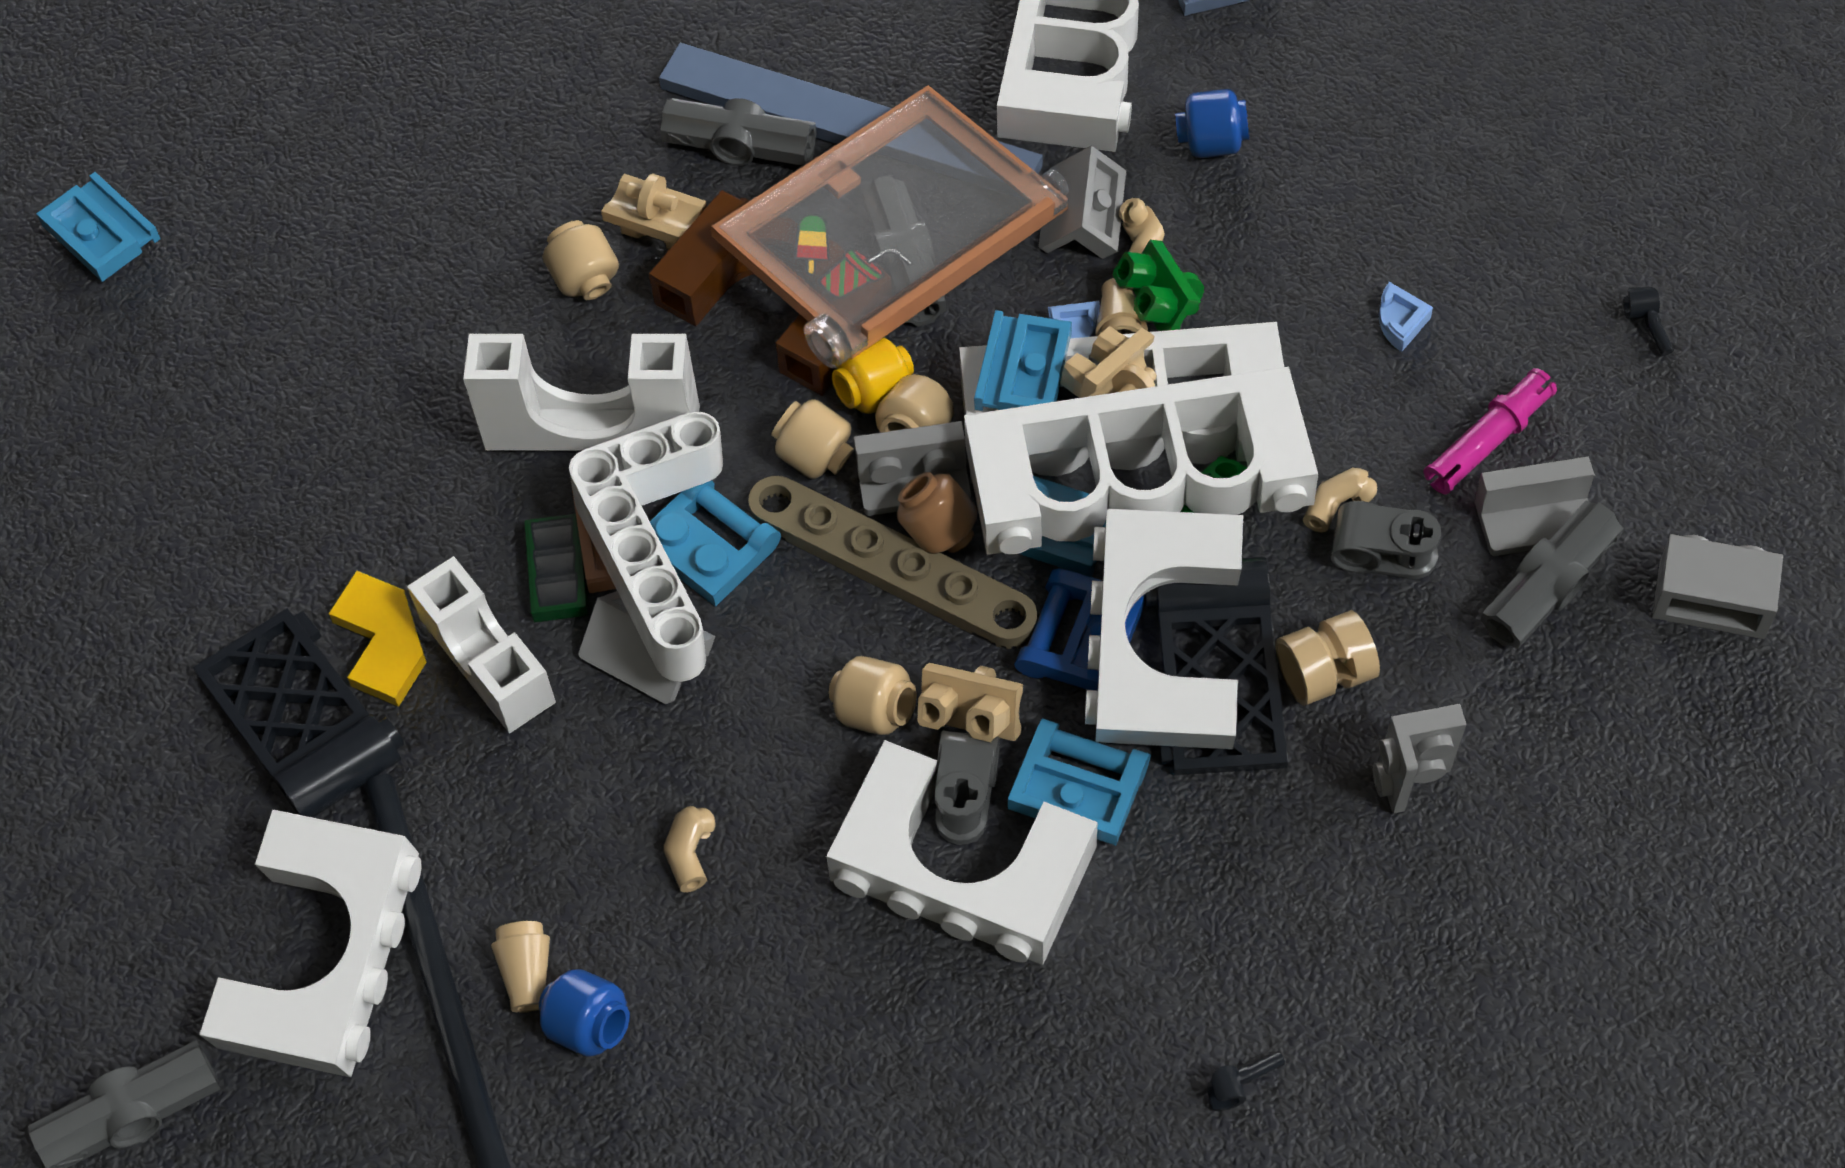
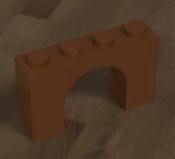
M723 190L719 192L649 273L655 305L696 327L733 284L745 277L754 275L753 272L712 237L711 232L712 225L750 200L746 198L738 199ZM777 219L751 237L853 327L892 301L891 279L883 272L885 280L879 284L872 285L842 302L830 299L818 287V282L843 261L844 253L837 246L829 243L830 264H816V277L808 279L805 275V263L794 262L798 227L790 221H780ZM800 314L776 342L780 373L823 396L833 384L832 373L836 370V362L843 351Z

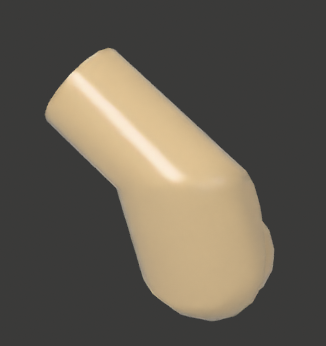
M1131 198L1121 205L1119 217L1123 221L1125 231L1133 242L1128 252L1141 254L1150 239L1163 241L1165 234L1163 226L1149 206H1145L1141 199Z
M1352 467L1322 482L1316 490L1314 505L1308 507L1303 517L1304 524L1313 531L1326 532L1341 503L1349 498L1353 501L1370 502L1377 493L1376 481L1368 477L1366 470Z
M688 806L675 815L664 844L665 856L681 892L695 891L707 882L705 873L695 853L699 840L707 839L711 835L710 832H713L715 829L714 815L707 808Z

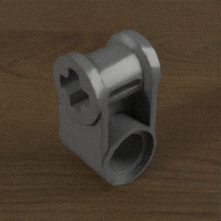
M1365 501L1347 502L1341 505L1338 510L1331 560L1338 568L1348 572L1376 573L1407 579H1421L1428 576L1435 569L1438 562L1437 547L1441 539V526L1434 516L1422 510L1378 506ZM1415 524L1420 525L1419 534L1414 533ZM1410 556L1415 557V564L1413 566L1409 564Z
M942 731L935 787V804L937 806L936 829L940 836L950 843L957 845L970 844L977 841L985 832L992 787H995L1000 737H995L991 742L974 739L969 733Z

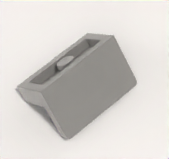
M1092 145L1051 167L1047 175L1046 192L1055 200L1063 201L1068 206V210L1041 228L1039 248L1049 253L1072 240H1076L1102 259L1118 252L1121 225L1119 210L1123 204L1126 170Z
M1589 456L1481 473L1474 503L1489 553L1492 556L1530 551L1541 539L1546 538L1550 540L1586 500L1588 501L1587 497L1595 475Z
M618 591L597 598L579 650V657L664 704L673 702L676 699L681 682L671 681L658 672ZM703 630L705 654L707 657L716 636Z

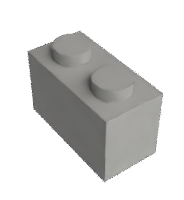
M1670 534L1659 563L1652 618L1765 639L1778 609L1783 554L1767 552L1760 547L1752 545L1734 546L1712 542L1698 535L1679 536Z

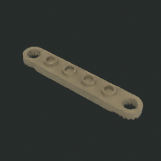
M766 477L757 482L751 489L748 498L751 517L760 524L769 523L781 533V537L785 538L786 542L970 634L974 632L988 639L991 643H996L997 647L1006 646V649H1011V647L1016 646L1019 648L1023 643L1027 644L1030 641L1037 623V610L1035 604L1027 595L942 553H928L922 550L915 540L787 477ZM773 494H776V496L782 494L784 498L788 497V500L791 501L790 505L780 512H769L761 506L763 505V500L766 501L768 499L767 496L772 498ZM1013 608L1015 612L1018 613L1020 611V615L1024 616V622L1019 627L1013 629L1002 628L994 621L995 615L998 616L1000 614L999 611L1005 612V609L1012 611Z

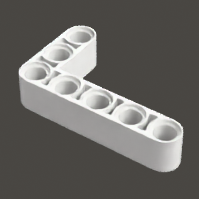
M703 412L686 413L584 449L571 459L569 465L576 510L656 669L663 677L678 682L693 679L705 667L706 654L703 627L695 607L642 506L707 483L716 478L722 471L723 456L719 424L713 416Z

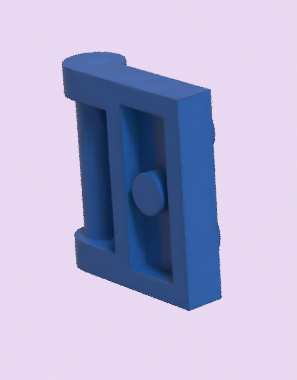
M1066 569L1052 570L1046 584V590L1049 594L1028 646L1021 647L1014 663L1015 668L1019 672L1032 678L1048 677L1086 690L1098 691L1099 670L1088 669L1089 635L1101 636L1102 615L1090 614L1092 581L1102 580ZM1145 594L1133 605L1125 621V630L1129 643L1145 605ZM1074 599L1082 600L1083 604L1063 654L1059 655L1049 652L1068 602Z

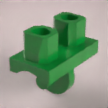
M1150 239L1141 254L1125 252L1113 271V277L1119 287L1133 289L1136 295L1134 311L1140 321L1153 323L1158 331L1180 330L1181 324L1187 315H1193L1199 310L1200 300L1204 293V285L1196 274L1180 270L1162 241Z

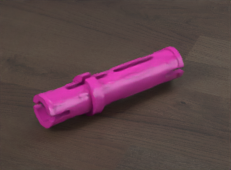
M1533 368L1506 395L1496 396L1489 403V411L1432 464L1424 468L1423 473L1426 480H1430L1436 474L1439 476L1430 484L1432 488L1439 493L1449 494L1454 486L1510 434H1519L1528 426V417L1556 394L1557 387L1554 382L1549 383L1545 388L1541 387L1551 377L1543 370Z

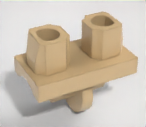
M652 173L646 180L623 174L614 197L605 204L601 213L603 221L620 226L622 234L634 238L648 235L664 241L667 249L670 250L705 210L707 204L705 200L666 188L665 177Z
M1107 327L1094 341L1090 357L1100 363L1096 365L1083 355L1076 353L1065 363L1060 384L1079 398L1155 387L1154 381L1157 375L1152 368L1146 366L1144 360V350L1153 343L1155 336L1141 328L1128 338L1112 327Z
M928 663L922 669V693L918 698V723L920 726L936 730L944 725L964 729L970 733L972 738L991 742L995 737L1015 741L1021 734L1019 707L1023 693V684L996 678L995 670L985 666H979L973 673Z

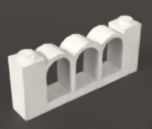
M1020 0L997 102V137L1087 148L1092 145L1097 150L1116 152L1119 132L1128 133L1131 120L1132 103L1123 102V99L1127 92L1128 52L1132 50L1137 40L1138 0ZM1053 5L1104 11L1116 15L1118 19L1107 23H1091L1043 16L1045 6ZM1037 56L1094 63L1104 66L1109 71L1097 76H1078L1032 70L1034 58Z
M1277 322L1150 332L1155 336L1154 341L1144 350L1146 366L1152 368L1157 375L1154 381L1155 386L1168 385L1167 378L1222 373H1224V376L1284 367ZM1135 333L1123 334V335H1125L1126 337L1130 338V337H1131L1132 335H1134ZM1098 336L1071 338L1065 363L1076 353H1079L1098 365L1100 362L1090 357L1093 343ZM987 345L959 347L964 415L998 410L983 407V411L975 410L974 396ZM1237 424L1182 432L1187 455L1191 463H1212L1219 456L1226 457L1234 450L1236 451L1237 462L1246 461ZM1162 435L1105 444L1110 467L1122 470H1134L1148 466L1158 459L1165 449ZM1087 446L1029 455L1032 472L1046 476H1059L1071 473L1085 464L1089 458Z
M1289 366L964 415L965 445L987 555L996 553L1019 554L1029 548L1042 547V536L1055 541H1078L1090 537L1094 534L1095 527H1102L1104 525L1107 509L1181 512L1185 504L1195 513L1238 515L1245 512L1256 500L1260 513L1277 510L1280 512H1293L1304 506L1314 505L1318 471ZM1237 424L1248 466L1246 470L1230 478H1213L1202 474L1193 467L1187 455L1182 432ZM1162 435L1172 479L1163 486L1152 490H1136L1121 483L1115 477L1110 467L1105 444ZM1087 446L1096 488L1092 493L1074 502H1059L1046 497L1038 490L1033 479L1029 455Z

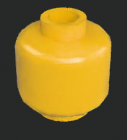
M883 337L853 359L842 352L836 362V370L832 373V381L838 397L849 409L855 408L864 414H871L877 411L881 400L901 378L914 373V365L909 353L903 346L899 345L896 347L890 340Z

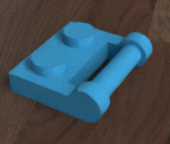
M711 480L682 491L650 523L679 579L716 607L776 549L781 539V533L769 523L760 524L716 491L714 489L715 483ZM702 506L748 541L747 544L738 551L692 514Z
M1041 719L1009 794L1008 809L1036 818L1043 802H1047L1098 822L1097 839L1116 846L1138 788L1141 786L1146 775L1151 755L1137 749H1133L1131 753L1059 730L1058 723ZM1053 751L1122 774L1120 781L1048 758V756Z

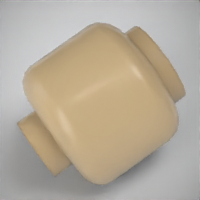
M576 220L565 223L551 232L547 238L548 245L545 247L542 258L561 293L569 297L583 296L585 300H593L605 294L612 286L610 280L617 273L619 261L602 230L596 225L583 224L582 221Z
M917 374L907 375L901 378L879 403L875 414L876 425L880 433L950 423L954 415L953 402L947 391L933 379Z
M816 399L808 400L802 405L797 401L792 403L776 424L771 435L777 439L775 445L776 455L810 479L822 476L827 470L836 475L854 450L853 447L847 444L851 434L850 423Z
M857 656L846 663L842 670L835 673L829 687V698L833 702L837 719L846 727L877 735H889L899 726L906 724L911 718L916 705L917 692L915 685L910 681L908 672L901 665L871 657Z

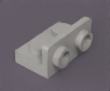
M962 421L854 437L859 484L864 513L867 516L897 512L900 505L898 496L901 490L912 479L925 472H931L933 475L949 474L971 498L966 470L965 436Z
M1460 704L1391 716L1386 737L1379 742L1380 758L1378 763L1373 764V778L1378 795L1380 797H1388L1393 814L1405 811L1414 783H1429L1442 778L1447 772L1451 771L1467 725Z

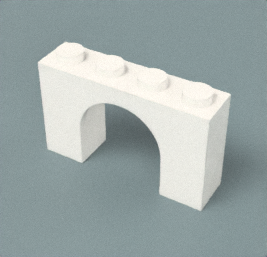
M469 334L463 380L485 450L582 451L677 416L699 412L700 410L686 334H632L628 369L629 385L615 392L594 395L565 391L541 379L532 367L523 334Z
M1107 509L1106 527H1095L1093 560L1104 561L1103 581H1092L1090 614L1102 615L1101 636L1089 635L1088 669L1099 670L1098 691L1087 690L1085 724L1096 725V742L1233 749L1236 738L1238 680L1177 677L1152 669L1132 649L1126 635L1125 621L1133 605L1144 594L1165 584L1194 583L1238 586L1242 569L1243 515Z
M884 740L826 856L830 880L834 882L838 889L850 896L864 898L868 895L886 902L892 911L905 918L918 919L921 916L939 923L945 932L955 938L971 941L974 937L994 945L1001 955L1010 960L1023 963L1029 959L1043 965L1097 847L1098 822L1043 802L1020 853L1007 869L995 877L975 883H958L943 879L926 869L917 859L911 847L919 825L935 795L937 760Z
M272 810L255 865L273 882L326 892L342 898L347 905L351 921L348 946L339 963L327 976L301 989L276 990L218 977L200 1036L217 1049L351 1078L356 1062H361L364 1059L369 1047L370 1028L367 1027L373 1004L378 1005L386 991L388 974L384 968L390 948H396L403 935L405 918L401 912L407 892L415 890L421 874L419 853L409 840L402 835Z

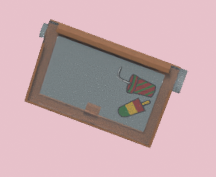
M928 85L712 225L711 232L712 237L808 321L804 327V334L812 352L826 366L837 368L848 359H853L1068 210L1069 199L1066 196L1068 195L1069 188L1064 177L1056 170L1051 169L1042 176L1037 174Z

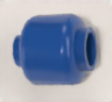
M1231 89L1192 93L1186 98L1185 112L1175 113L1178 143L1188 142L1190 152L1196 158L1236 154L1242 146V141L1249 140L1246 100H1238L1237 95Z
M575 969L565 972L555 981L549 983L540 996V1026L544 1036L554 1043L582 1056H597L605 1050L613 1048L621 1041L627 1031L630 1012L623 990L614 983L585 970Z

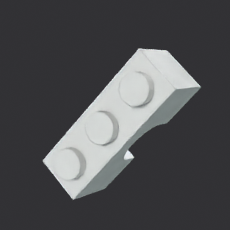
M454 556L407 586L419 619L509 734L556 703L546 670L515 632L507 636L492 614L484 593Z

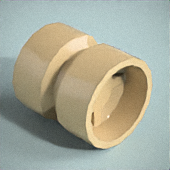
M1353 610L1321 621L1318 632H1315L1310 627H1306L1276 639V656L1280 670L1290 692L1302 706L1335 694L1338 683L1348 689L1379 676L1380 664L1375 644L1364 621Z

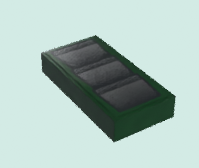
M576 514L525 520L531 614L534 623L588 616L586 577Z

